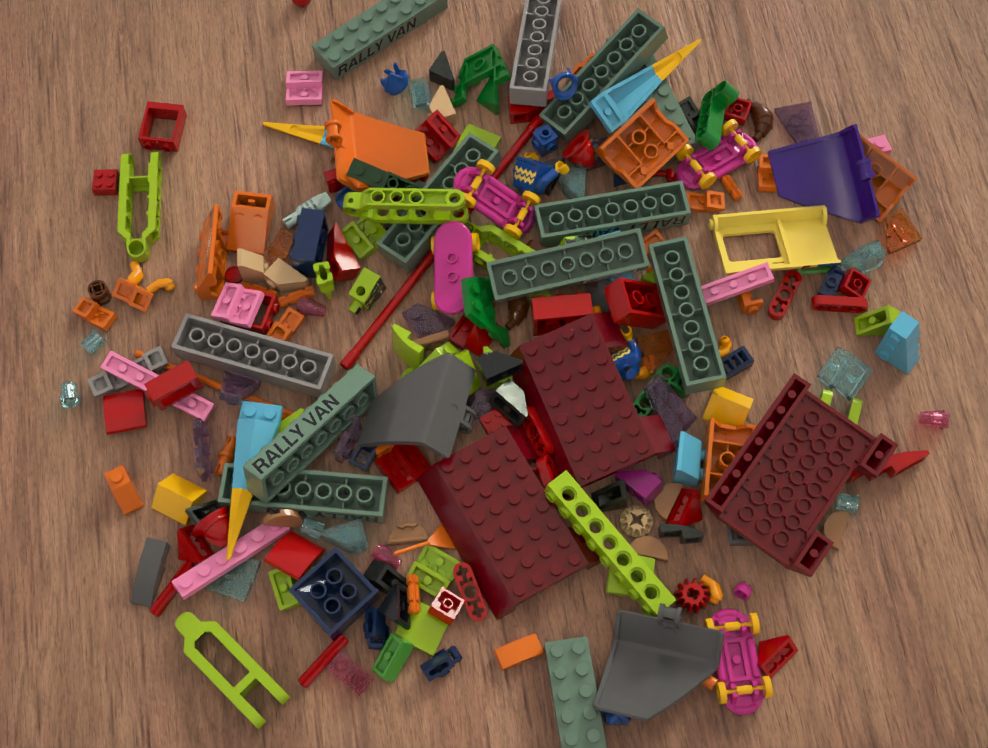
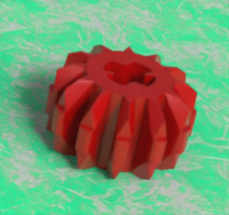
M687 578L684 579V584L678 583V590L674 591V595L678 597L675 604L682 603L680 607L683 610L688 608L687 614H691L692 609L696 614H699L700 608L706 609L707 605L705 602L710 601V597L706 595L709 593V589H702L704 582H700L699 585L696 584V578H693L691 583ZM689 593L692 596L696 595V598L693 600L692 597H688Z

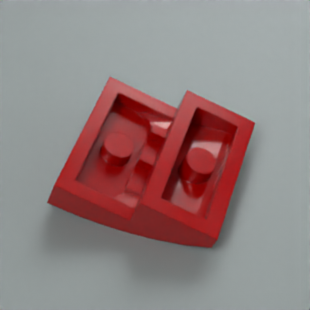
M435 110L415 130L425 134L428 158L433 164L451 149L461 137L438 110Z
M137 389L103 396L107 435L147 428V412L143 390Z
M395 445L392 451L377 458L374 463L383 476L388 477L390 485L397 494L416 483L431 467L415 445Z
M290 530L271 549L264 562L292 578L300 580L311 570L312 564L323 556L325 549Z

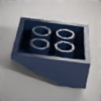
M337 547L288 589L333 641L365 612L366 608H370L381 598L378 590Z

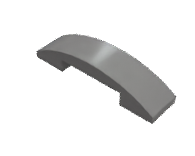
M161 346L143 353L142 357L132 361L154 373L169 364ZM106 371L87 379L95 397L107 395L131 385Z

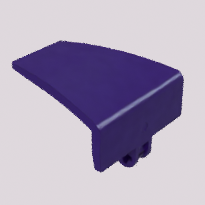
M857 124L830 135L768 151L779 197L803 206L825 205L827 214L861 224L880 217L871 179L876 177V173H873L872 158H865Z

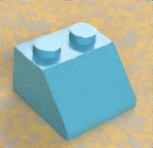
M680 431L675 445L677 451L674 455L672 483L697 486L698 481L703 478V468H700V462L704 461L705 449H702V441L686 432Z

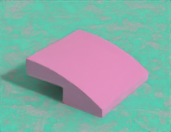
M287 71L286 106L322 105L323 71Z
M225 282L211 316L229 324L251 328L265 294L262 291L245 289L241 284Z

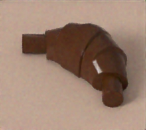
M748 98L747 100L752 102L750 112L756 132L752 138L755 142H758L772 130L773 114L767 105L757 101L754 102Z
M527 297L507 301L508 318L510 320L505 324V327L508 330H511L515 325L518 326L527 317L529 309Z

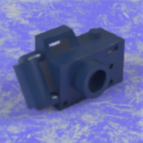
M837 265L832 266L828 270L817 295L836 296L835 293L840 292L838 288L845 271Z
M378 607L366 608L363 630L367 639L368 649L382 650L390 636V627L386 625V616L377 611Z
M451 646L447 650L443 648L435 653L432 659L420 665V668L430 682L436 677L446 676L450 669L455 667V664L460 662L463 657L456 646Z

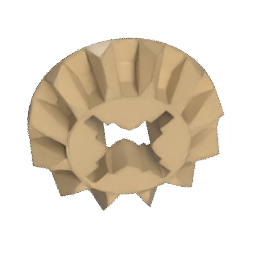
M633 504L621 514L620 525L629 536L642 537L652 529L653 517L650 511L642 505L635 506ZM632 516H635L636 518L642 516L640 521L641 525H639L638 523L632 524Z

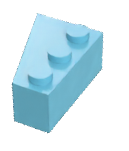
M901 311L887 330L874 353L881 360L889 362L908 375L920 359V354H918L920 348L918 338L920 337L919 322Z

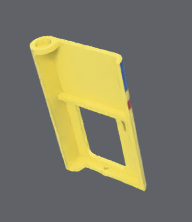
M825 205L712 215L711 219L708 220V227L713 232L725 276L733 275L768 262L771 271L841 264V260L837 258L826 226L828 214ZM773 233L775 235L781 257L736 262L729 261L723 237Z

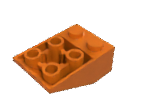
M235 190L230 212L227 251L237 252V249L241 248L259 255L265 254L275 210L272 195Z

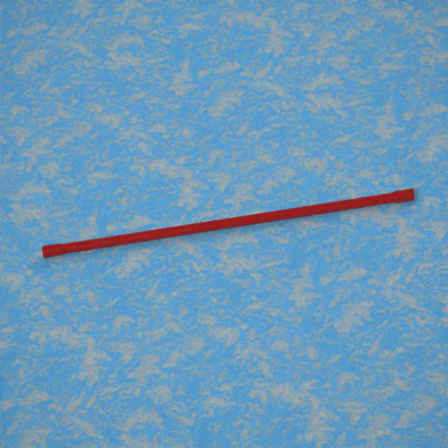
M539 115L534 116L525 131L502 158L501 163L490 176L498 180L531 138L533 132L543 124ZM468 208L469 215L473 212V208ZM461 211L457 215V218H461L464 215V212ZM432 250L427 253L356 345L346 354L339 363L341 367L348 371L358 360L366 346L434 261Z

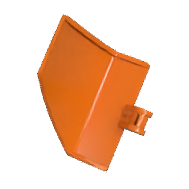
M336 99L330 100L331 119L324 123L325 130H327L325 138L326 142L334 147L336 176L339 182L356 192H362L367 188H371L346 175L353 158L410 181L430 174L426 138L423 132L354 112Z

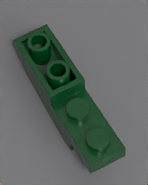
M353 158L346 174L348 177L362 182L371 188L423 189V186L356 158ZM395 196L396 198L402 199V196ZM419 196L413 197L412 201L417 202Z

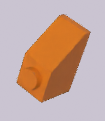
M124 465L104 473L108 485L125 516L144 507L133 480Z

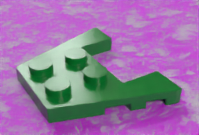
M494 43L464 59L458 76L460 82L454 88V99H450L453 108L467 102V88L477 85L482 80L494 76V82L497 86L511 79L505 62Z
M467 277L462 279L461 288L465 316L480 329L485 328L493 340L497 338L501 342V347L506 348L510 346L508 329L495 324L496 313L493 308V292L489 277Z

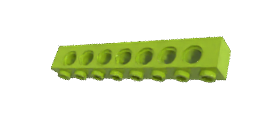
M567 470L547 484L544 490L547 499L558 506L562 517L568 518L573 524L572 528L574 531L584 537L588 548L600 556V562L606 568H610L614 573L615 580L626 587L630 598L641 605V610L645 615L657 617L660 603L669 607L676 601L674 596ZM562 494L570 495L572 500L566 501ZM576 510H582L585 513V517L578 516ZM589 526L597 527L599 533L591 532ZM603 542H609L612 545V549H606ZM617 558L624 559L626 566L619 565ZM631 574L637 575L640 582H634L631 579ZM646 590L652 592L653 599L646 597Z

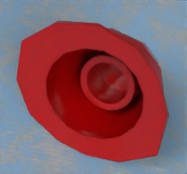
M583 130L569 142L562 158L568 159L578 167L587 169L592 168L595 164V152L589 139V131Z
M230 507L219 508L200 520L193 528L191 535L202 536L218 547L227 546Z

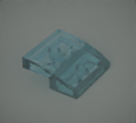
M836 347L816 377L830 389L835 388L850 401L852 397L855 398L873 369L845 349Z
M249 558L207 585L205 590L246 601L256 579L261 561Z

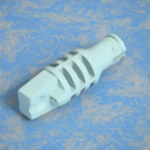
M326 192L321 193L302 203L295 209V212L283 218L282 221L290 229L296 225L297 215L301 214L302 208L324 210L332 201Z

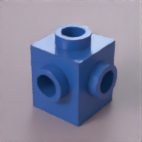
M549 124L538 127L533 132L532 146L544 157L558 149L559 135Z

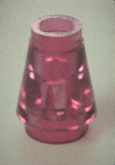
M301 296L296 311L301 312L300 314L323 317L327 306L308 296Z
M937 410L924 411L919 414V424L941 430L949 427L950 412Z
M381 543L378 544L370 556L374 560L389 564L395 570L403 562L397 555H393V551L386 544L383 545Z

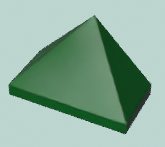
M492 76L476 101L495 115H498L497 84L494 82V76Z

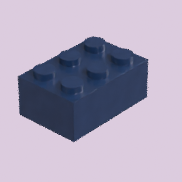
M302 208L301 214L297 215L296 225L298 228L297 232L294 231L293 234L294 247L290 249L289 259L292 260V268L303 276L316 278L313 264L323 262L329 227L325 210Z

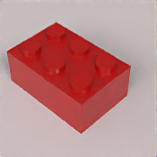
M619 277L603 288L611 312V318L615 324L654 330L666 322L656 284Z
M578 292L573 295L557 294L551 297L537 296L532 298L531 320L533 336L544 335L593 313L591 293Z

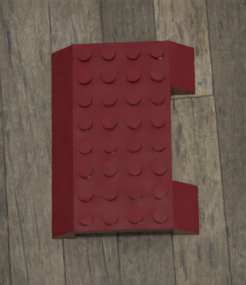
M611 312L586 315L518 346L510 354V356L521 359L523 362V371L513 375L512 379L524 391L526 406L532 405L537 411L554 444L551 458L555 463L558 475L567 470L581 488L654 456L661 459L677 451L661 415L639 417L611 357V354L628 347L619 325L615 324L611 318ZM562 494L565 500L571 498L568 494Z
M794 373L704 502L719 521L786 569L812 577L834 544L833 541L817 530L814 531V529L852 472L877 478L898 447V444L882 433L875 438L807 391L811 384Z
M515 425L502 427L451 454L449 458H444L434 463L417 480L463 562L471 566L481 594L496 620L515 611V606L586 567L589 570L601 563L600 556L588 548L584 537L578 535L572 527L567 528L553 503L547 499L544 488L530 467L540 457L536 454L522 425L519 428Z

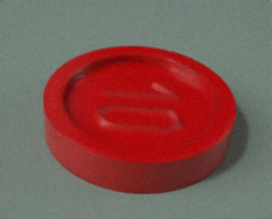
M231 266L226 270L225 278L228 283L239 284L243 281L238 266Z

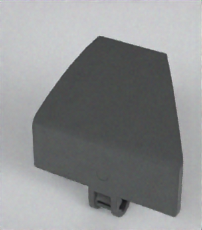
M445 353L405 375L371 402L357 445L360 447L421 445L443 458H449L457 432L470 434L473 429L472 422L477 416V412L466 405L476 370L454 355Z
M660 603L657 617L619 609L616 614L612 648L593 709L643 721L651 720L686 697L719 669L724 632L682 623V607L676 609L666 607L665 604Z

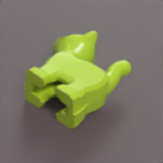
M329 262L313 264L314 272H316L317 287L320 288V292L325 294L328 300L332 299L334 280L330 272Z

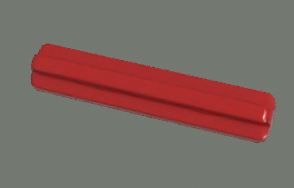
M184 561L151 606L149 611L153 615L159 617L177 593L171 581L195 567L191 562Z
M339 634L301 675L298 682L304 688H307L348 644V639L344 635Z

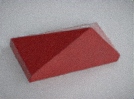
M474 324L465 348L480 356L483 354V347H489L493 339L485 328L480 329Z
M681 489L666 520V524L687 526L702 520L698 490Z
M195 524L179 528L177 530L178 560H187L199 564L214 555L202 536L191 535Z
M784 635L759 641L758 665L764 675L769 676L770 679L798 652L791 637Z

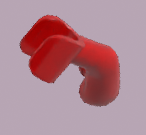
M672 168L658 170L652 176L666 177L667 182H675L677 177Z

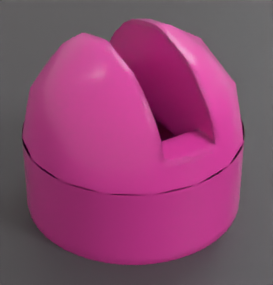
M745 581L736 585L733 593L742 600H748L752 593V587L750 584L748 586L745 585Z

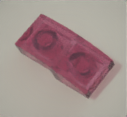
M341 651L325 667L359 696L373 680L367 672Z

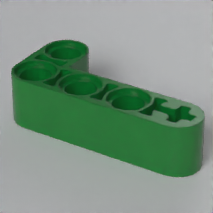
M722 81L708 91L701 102L695 140L708 151H713L720 143L725 108L734 103L739 96V91L727 81Z
M664 364L658 369L633 403L639 417L650 416L668 391L679 398H687L690 395H685L684 389L679 387L682 384L678 368L671 364ZM662 374H669L671 377L665 378ZM657 388L660 392L654 393L651 389ZM646 403L649 405V407L643 408L640 406V404Z

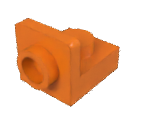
M751 291L736 295L742 314H755L761 310L763 300L752 301Z

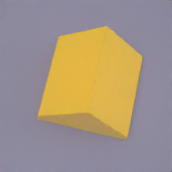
M725 387L716 388L710 397L702 419L709 422L710 418H715L720 424L743 425L754 399Z
M172 473L157 484L151 508L187 527L191 519L185 512L186 508L201 504L208 491Z

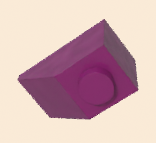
M647 469L615 473L616 482L621 479L625 480L627 492L646 507L663 491L662 479L655 472L651 473Z

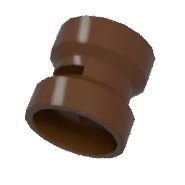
M95 280L89 284L87 289L93 301L97 302L100 306L106 305L111 301L112 294L105 282Z

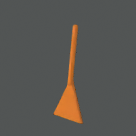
M441 523L427 541L395 551L393 555L396 556L426 545L456 550V547Z

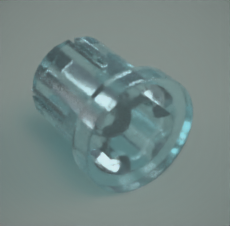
M94 329L80 343L90 354L102 344L105 345L107 343Z
M72 381L62 383L60 386V405L63 407L79 405L81 401L77 391V384Z
M839 493L836 509L852 512V515H857L860 495L851 496Z
M306 515L299 534H306L320 539L323 534L320 531H324L325 524L313 520L311 516Z

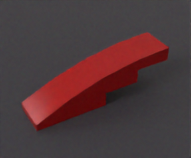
M928 450L892 454L878 476L887 473L892 479L924 461L930 453ZM852 472L846 482L849 484L862 477L863 474ZM865 475L869 481L875 479L874 477Z

